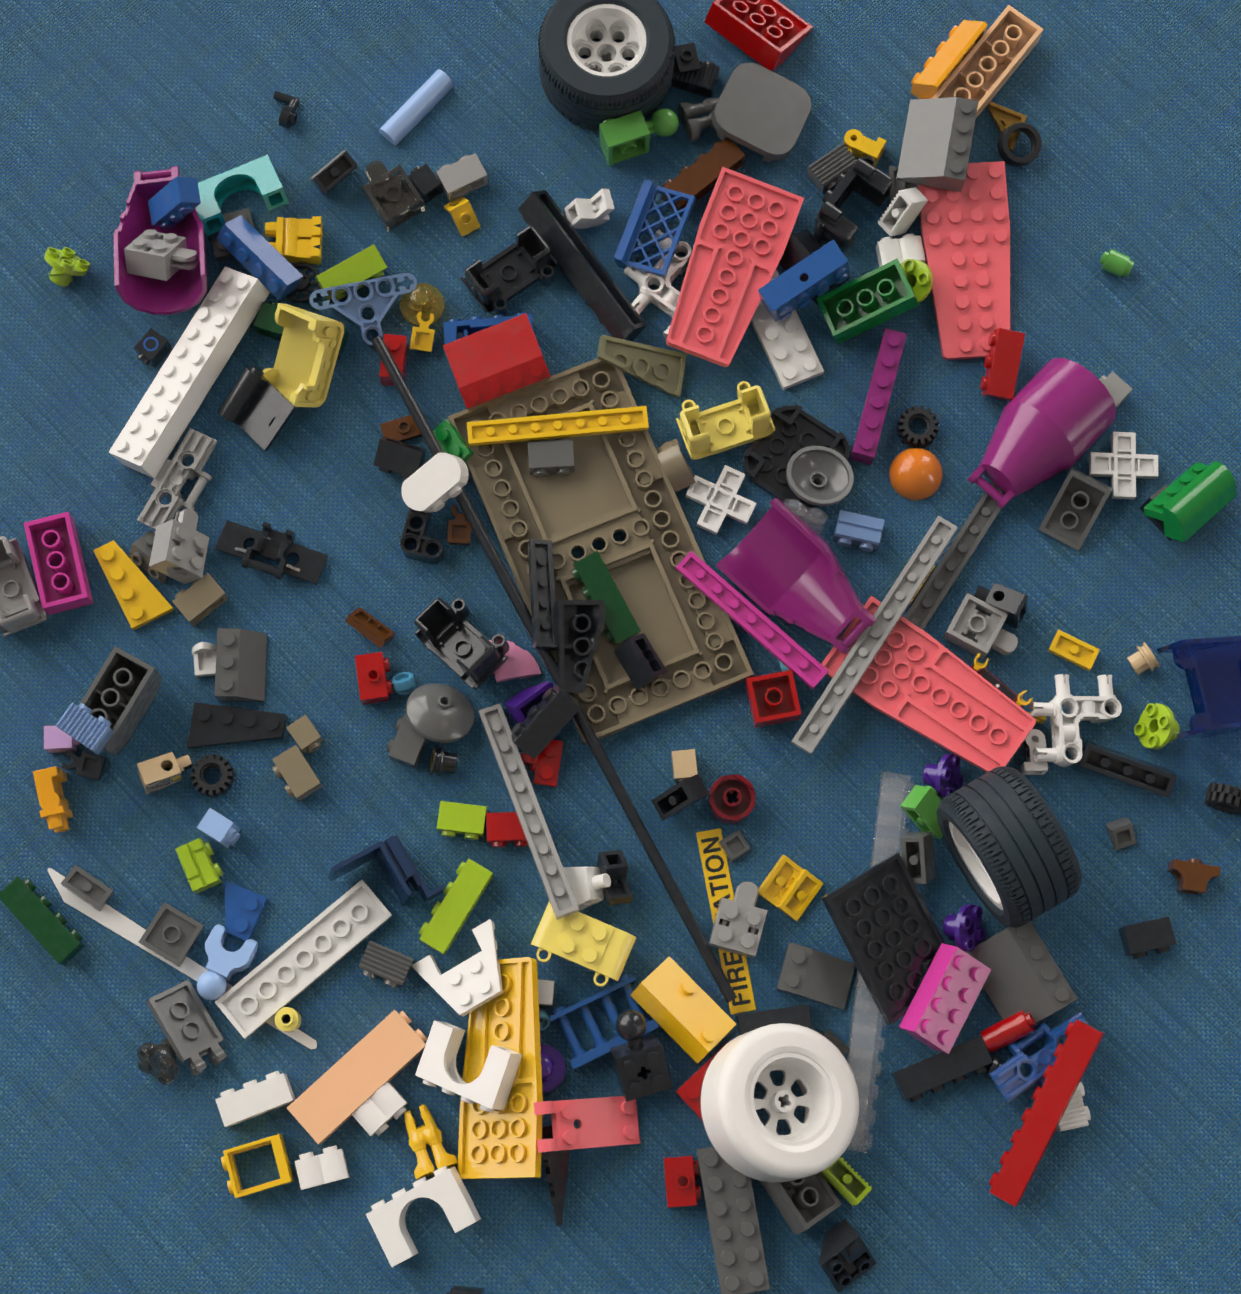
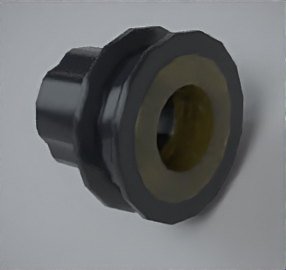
M433 746L429 763V775L435 773L437 776H440L441 772L454 774L457 753L444 752V747L438 749L436 746Z

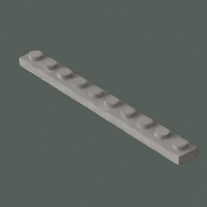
M497 704L479 710V716L556 920L578 913V905L518 748L513 743L512 733L502 706Z

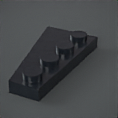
M195 702L187 748L282 739L287 716L280 713Z

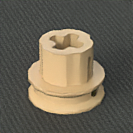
M1143 642L1141 647L1136 646L1138 651L1127 657L1137 675L1147 669L1153 672L1155 667L1160 668L1158 661L1145 642Z

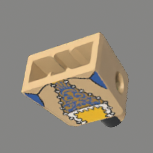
M173 752L137 764L138 774L147 795L182 780L181 772L193 766L188 754L175 759Z

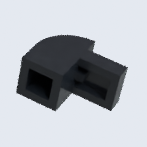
M622 850L599 852L596 867H599L601 874L607 873L611 879L610 887L603 888L608 904L631 903L633 895L626 882L629 866Z

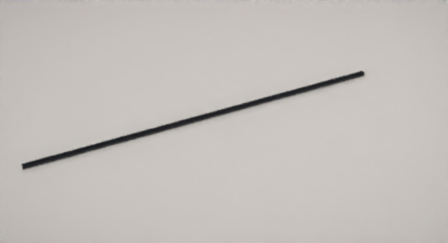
M382 337L374 338L371 342L431 454L434 457L437 453H444ZM462 487V492L455 498L533 641L532 615ZM537 650L555 684L559 685L558 664L550 650ZM569 693L576 699L574 693ZM580 706V709L573 718L727 1003L734 1000L737 996Z

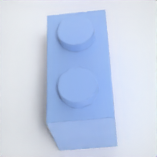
M209 808L197 826L202 833L227 849L230 845L233 846L240 837L239 831L241 829L211 808Z

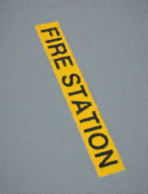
M721 828L696 833L713 924L721 898L734 899L727 857L719 844V841L723 840ZM718 949L722 970L737 998L728 1002L730 1013L737 1014L756 1010L746 957Z

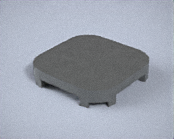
M743 63L732 72L712 112L710 121H712L713 127L717 131L716 136L724 140L726 136L763 155L762 161L770 163L771 160L785 159L789 155L810 113L812 104L806 90L794 82L761 65Z

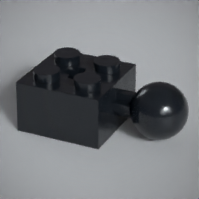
M635 1010L622 1012L616 1020L618 1035L622 1039L627 1040L628 1043L610 1048L620 1091L626 1102L672 1088L662 1044L655 1034L641 1038L646 1030V1021L644 1016Z

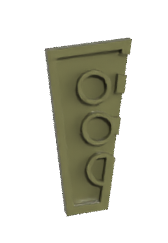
M600 336L597 359L677 399L680 397L687 354L611 336Z

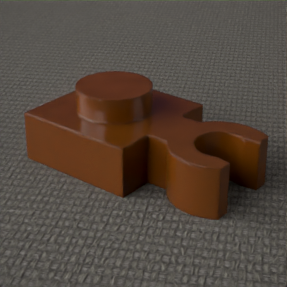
M453 505L452 515L455 521L448 520L447 543L448 545H470L471 526L468 521H465L464 513L458 514L456 512V505Z

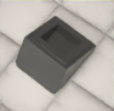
M1121 818L1105 824L1114 850L1137 844L1133 823L1128 818Z

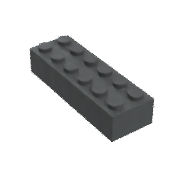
M713 1146L696 1149L720 1294H745L770 1289L751 1178L731 1167Z

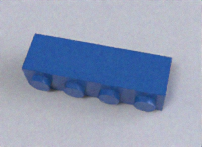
M241 215L223 225L216 239L278 300L296 290L303 275Z

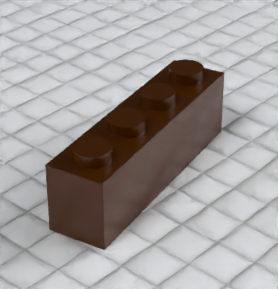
M727 137L723 141L719 140L712 146V150L706 154L702 153L699 155L694 164L690 167H684L675 179L667 180L662 187L693 195L696 198L694 203H696L715 187L722 166L733 171L738 170L744 165L745 154L730 138ZM661 194V198L665 202L669 200L667 195ZM681 199L675 202L674 205L677 211L685 208L688 201Z

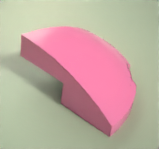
M507 641L510 648L505 656L509 659L494 673L496 683L542 675L538 663L527 650H523L515 645L514 642Z

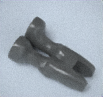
M720 97L708 98L698 104L687 102L678 104V114L681 122L686 123V134L690 142L697 141L703 129L710 126L713 127L710 119ZM704 113L709 114V115L704 116V117L694 118L695 116H698V115H700V114H704Z

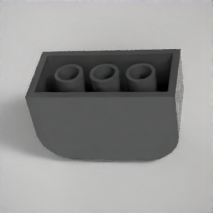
M115 646L80 702L92 710L91 715L98 719L99 716H102L112 723L110 728L115 732L103 747V750L112 755L118 754L127 744L155 698L162 680L161 674L154 667Z

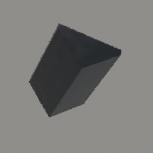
M807 229L794 233L789 237L779 264L787 271L823 246ZM848 274V278L842 283H834L833 285H831L829 287L828 292L840 287L843 283L850 279L851 276ZM818 295L812 298L817 305L819 303L816 298L820 297Z

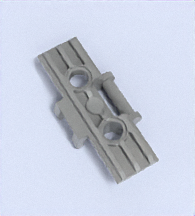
M190 428L173 459L165 461L157 476L150 485L154 491L137 521L156 530V526L174 519L180 508L194 510L193 506L207 481L210 482L212 476L202 471L218 441ZM186 457H194L192 465H183V460ZM195 477H199L187 500L184 502L182 500L183 496L180 493L187 479L192 481ZM164 495L172 499L167 505L161 504V498Z

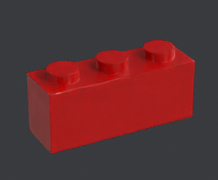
M998 328L990 334L988 346H991L989 355H986L984 361L986 373L980 382L981 396L1004 401L1013 399L1025 333Z

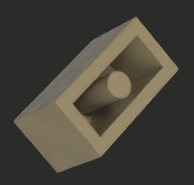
M209 573L193 582L194 585L187 590H181L175 596V600L172 601L193 627L229 599Z
M297 745L272 759L275 763V766L272 768L279 779L283 777L288 785L284 788L291 799L296 797L298 801H301L323 787Z

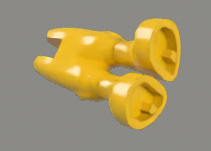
M425 1104L419 1106L421 1118L425 1123L419 1127H416L411 1111L404 1112L409 1146L416 1153L418 1164L414 1170L416 1180L431 1176L436 1171L428 1155L426 1144H429L432 1149L437 1170L445 1165L447 1168H451L458 1164L456 1156L447 1153L442 1145V1132L438 1129L432 1114Z

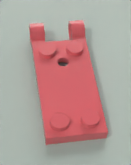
M624 1096L534 1103L535 1115L551 1114L553 1138L537 1140L538 1153L640 1144L636 1099L626 1102ZM575 1120H577L579 1124L577 1129L574 1127Z

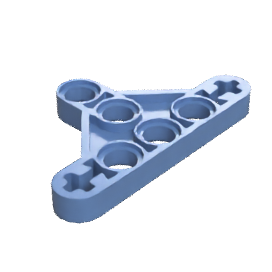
M402 273L318 289L310 295L309 303L316 310L333 308L360 327L363 341L367 345L373 346L372 342L366 338L367 331L374 329L378 332L379 336L383 337L381 320L398 295L411 293L416 288L417 280L410 273ZM404 277H407L409 281L412 280L413 284L409 286V289H406L405 286L397 287L399 292H395V284L392 279L396 278V283L403 282ZM382 281H387L391 285V291L387 294L379 291V283ZM361 285L369 288V295L366 298H361L357 294V288ZM339 289L347 292L348 298L344 302H339L335 298V293ZM327 291H331V299L334 304L329 305L330 300L322 302V306L313 302L316 294H320L321 297L329 296ZM369 307L374 311V316L371 320H366L362 317L361 312L363 308Z

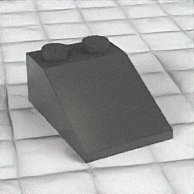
M1072 468L1038 530L1079 551L1113 488Z
M789 943L776 991L844 1010L856 965L808 947Z

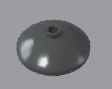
M808 446L800 449L791 457L786 469V478L791 490L800 499L813 505L829 506L839 503L847 497L853 486L854 476L849 462L840 453L828 447Z
M429 683L422 685L411 693L406 704V716L411 727L418 734L431 741L449 743L460 740L468 734L474 722V710L469 699L458 689L446 684Z

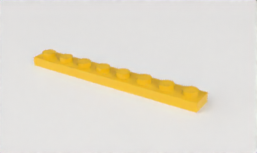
M647 406L467 422L469 446L649 430Z

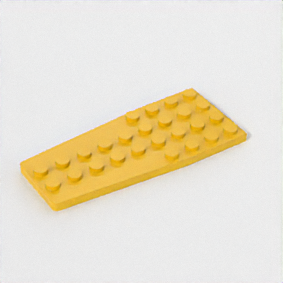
M530 957L499 959L503 993L469 1013L462 1080L466 1083H471L479 1077L484 1068L491 1045L504 1046L523 1054L504 1110L494 1109L492 1113L480 1109L481 1104L477 1102L470 1104L460 1099L457 1171L461 1179L541 1178V1152L538 1153L537 1140H542V1115H535L534 1103L543 1102L537 960Z

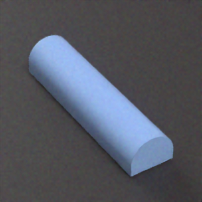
M438 69L379 129V133L396 146L454 87L450 77Z

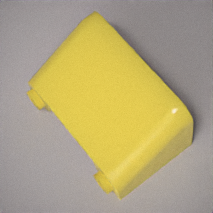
M278 303L275 321L278 325L283 326L284 330L274 368L264 369L263 376L295 407H320L325 402L344 335V325L334 319L288 304Z

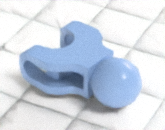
M220 924L215 925L205 942V951L209 961L205 967L207 971L198 978L196 984L199 995L207 1000L220 998L226 991V980L229 981L233 974L242 972L251 965L258 949L257 941L248 939L239 950L234 952L226 951L223 948L226 937L225 927Z

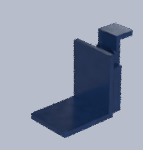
M393 835L383 842L380 841L334 865L328 877L331 882L376 858L402 906L407 904L412 894L407 886L409 883L412 884L415 891L419 892L425 903L442 894L446 889L444 884L431 891L428 890L397 835Z

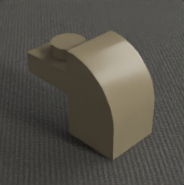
M677 438L665 442L662 446L656 448L660 463L675 492L696 483Z

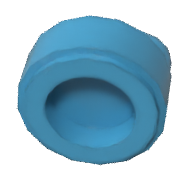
M410 672L398 673L391 680L394 691L399 695H409L416 689L414 676Z

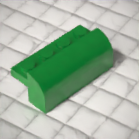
M1214 461L1209 466L1196 462L1144 507V515L1164 521L1166 537L1185 542L1236 497L1234 477L1229 469L1218 461Z

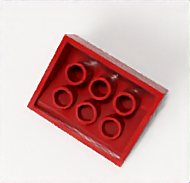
M715 0L704 21L714 31L721 34L730 43L740 48L746 55L752 57L770 71H774L813 28L812 25L778 0Z
M526 313L443 345L467 409L551 377Z

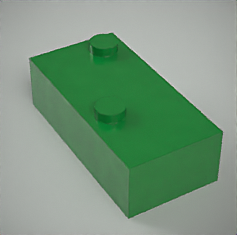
M898 259L816 298L831 333L838 344L919 305Z

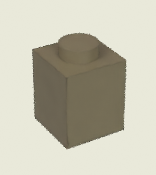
M306 714L286 727L304 754L307 752L312 753L320 748V743L323 742V739Z

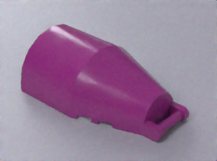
M179 166L150 172L134 171V183L126 201L127 206L124 213L120 216L121 222L119 227L115 229L113 234L114 283L116 291L127 305L137 311L153 315H172L187 311L200 303L207 292L205 233L203 223L196 210L193 209L191 213L187 214L183 220L179 221L171 229L164 230L151 224L148 201L176 176L180 177ZM152 229L165 234L174 233L177 236L186 237L187 249L196 250L198 266L191 270L180 269L167 281L129 274L126 269L124 249L146 230Z
M1066 358L1051 359L1004 407L979 467L967 480L972 484H977L998 502L997 505L1003 509L1012 498L1034 488L1045 480L1053 478L1062 471L1070 469L1114 422L1117 412L1114 399L1105 385L1092 372L1080 364ZM983 474L984 476H986L990 481H992L1006 494L1003 496L998 490H996L991 484H989L984 478H982L981 475Z
M778 497L774 498L770 502L771 508L759 523L725 558L717 563L716 567L765 612L777 615L790 624L794 623L804 628L805 631L832 643L842 653L847 654L851 649V645L868 626L871 627L876 622V619L863 607L829 544ZM857 616L859 619H861V621L848 634V636L845 639H843L840 636L841 632Z

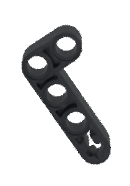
M409 507L400 540L402 552L407 558L430 564H437L442 561L444 551L441 542L437 539L426 537L432 512H421ZM415 521H420L423 523V525L418 529H414L411 527L412 523ZM410 542L417 544L414 550H407L405 547ZM432 547L439 549L436 555H429L427 552Z

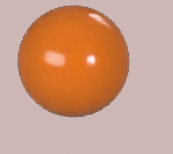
M909 448L900 452L894 458L889 468V479L892 487L899 495L910 500L929 498L939 489L942 482L943 471L938 458L926 449Z

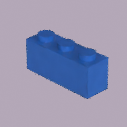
M176 176L148 201L152 226L161 227L164 230L171 229L201 204L197 178Z

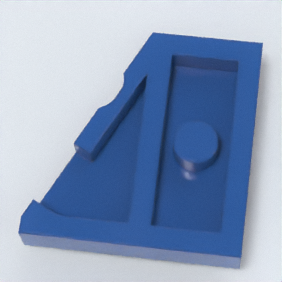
M225 881L226 933L246 941L251 938L268 898Z

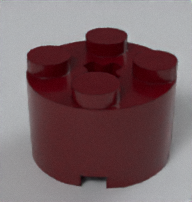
M737 774L718 778L712 785L708 797V806L712 815L720 822L731 825L746 820L752 813L756 802V794L751 782ZM735 795L737 803H728V797Z

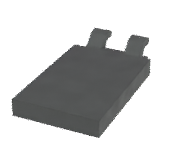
M189 979L147 1000L146 1004L180 1062L183 1063L188 1060L190 1071L194 1076L202 1073L203 1069L207 1068L201 1057L209 1054V1058L214 1066L223 1062L222 1059L227 1057L219 1045L223 1042L224 1038Z

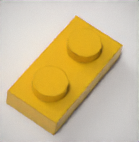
M1059 629L1048 649V652L1087 671L1091 670L1100 649Z

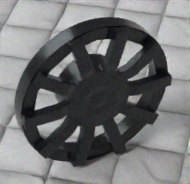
M299 262L291 264L296 270L299 267L304 268L303 273H301L303 278L296 288L295 297L290 296V294L285 297L294 303L309 302L310 295L307 296L306 290L313 293V291L321 289L317 281H309L314 276L319 275V272L308 263ZM308 269L313 271L309 276L306 275ZM317 285L315 290L310 288L309 286ZM300 292L303 293L304 298H299Z

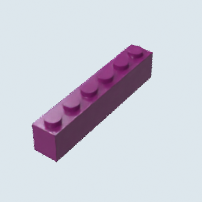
M885 328L850 460L868 465L873 463L903 351L906 333Z

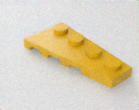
M114 540L93 550L133 630L174 610Z

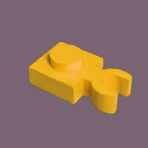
M419 311L417 320L420 325L419 327L413 326L410 349L432 352L435 330L429 329V325L434 321V314L431 313L430 319L425 322L421 318L422 312Z

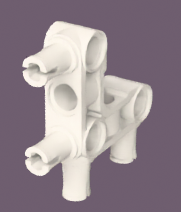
M658 230L654 236L657 238L664 233ZM667 238L658 242L661 249L665 250L671 247L672 240ZM679 241L665 278L626 267L624 274L637 282L640 290L639 295L631 304L639 315L649 303H653L673 318L680 292L672 287L671 283L679 274L682 275L688 266L691 257V247L688 243ZM679 252H683L686 254V256L680 258L676 254ZM663 257L653 268L662 270L665 262ZM655 284L658 285L659 288L657 290H651L649 286ZM670 326L662 333L666 339Z
M1063 674L1054 676L1056 696H1054L1053 700L1049 703L1031 702L1029 705V709H1033V711H1030L1032 717L1049 716L1051 723L1052 748L1035 747L1033 755H1037V757H1033L1034 762H1053L1061 767H1068L1081 760L1083 745L1079 735L1078 722H1107L1116 718L1122 712L1121 703L1113 695L1112 675H1107V677L1106 675L1097 676L1099 696H1073L1070 694L1069 675L1065 674L1063 676ZM1062 705L1066 707L1067 714L1063 712ZM1105 706L1109 708L1110 714L1106 712ZM1066 750L1070 753L1071 760L1066 757Z

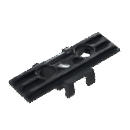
M229 520L226 521L215 547L216 550L243 559V568L247 569L250 567L276 576L278 580H281L285 573L317 585L328 558L327 554L293 543L295 538L293 531L286 530V533L273 530L271 524L263 522V530L260 532ZM255 540V544L246 550V541ZM255 555H260L280 562V565L275 567L255 560L254 557ZM289 555H298L299 562L296 565L288 564L287 558Z

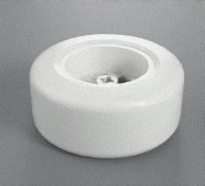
M789 1023L770 1024L731 1040L717 1053L710 1063L701 1089L702 1120L713 1147L735 1170L760 1181H792L809 1177L825 1170L846 1151L858 1123L859 1093L850 1065L831 1041L820 1033L801 1025ZM771 1071L783 1072L784 1078L781 1086H775L770 1078ZM795 1081L801 1088L803 1096L796 1097L792 1093L791 1086ZM756 1082L766 1089L763 1100L754 1098ZM796 1106L805 1107L803 1123L794 1116ZM763 1108L768 1113L769 1119L765 1125L761 1123L756 1110ZM778 1120L787 1121L790 1128L789 1135L777 1134Z

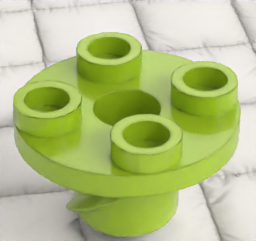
M48 247L44 255L45 261L53 267L51 273L48 274L49 278L54 284L59 286H68L70 282H73V275H86L90 263L76 256V252L67 247H63L62 250Z
M906 259L901 263V266L918 302H921L931 291L933 285L932 271L923 261Z
M1159 703L1147 704L1138 723L1134 727V733L1138 736L1141 744L1153 750L1163 748L1169 741L1173 742L1180 731L1179 724L1174 719L1171 709Z

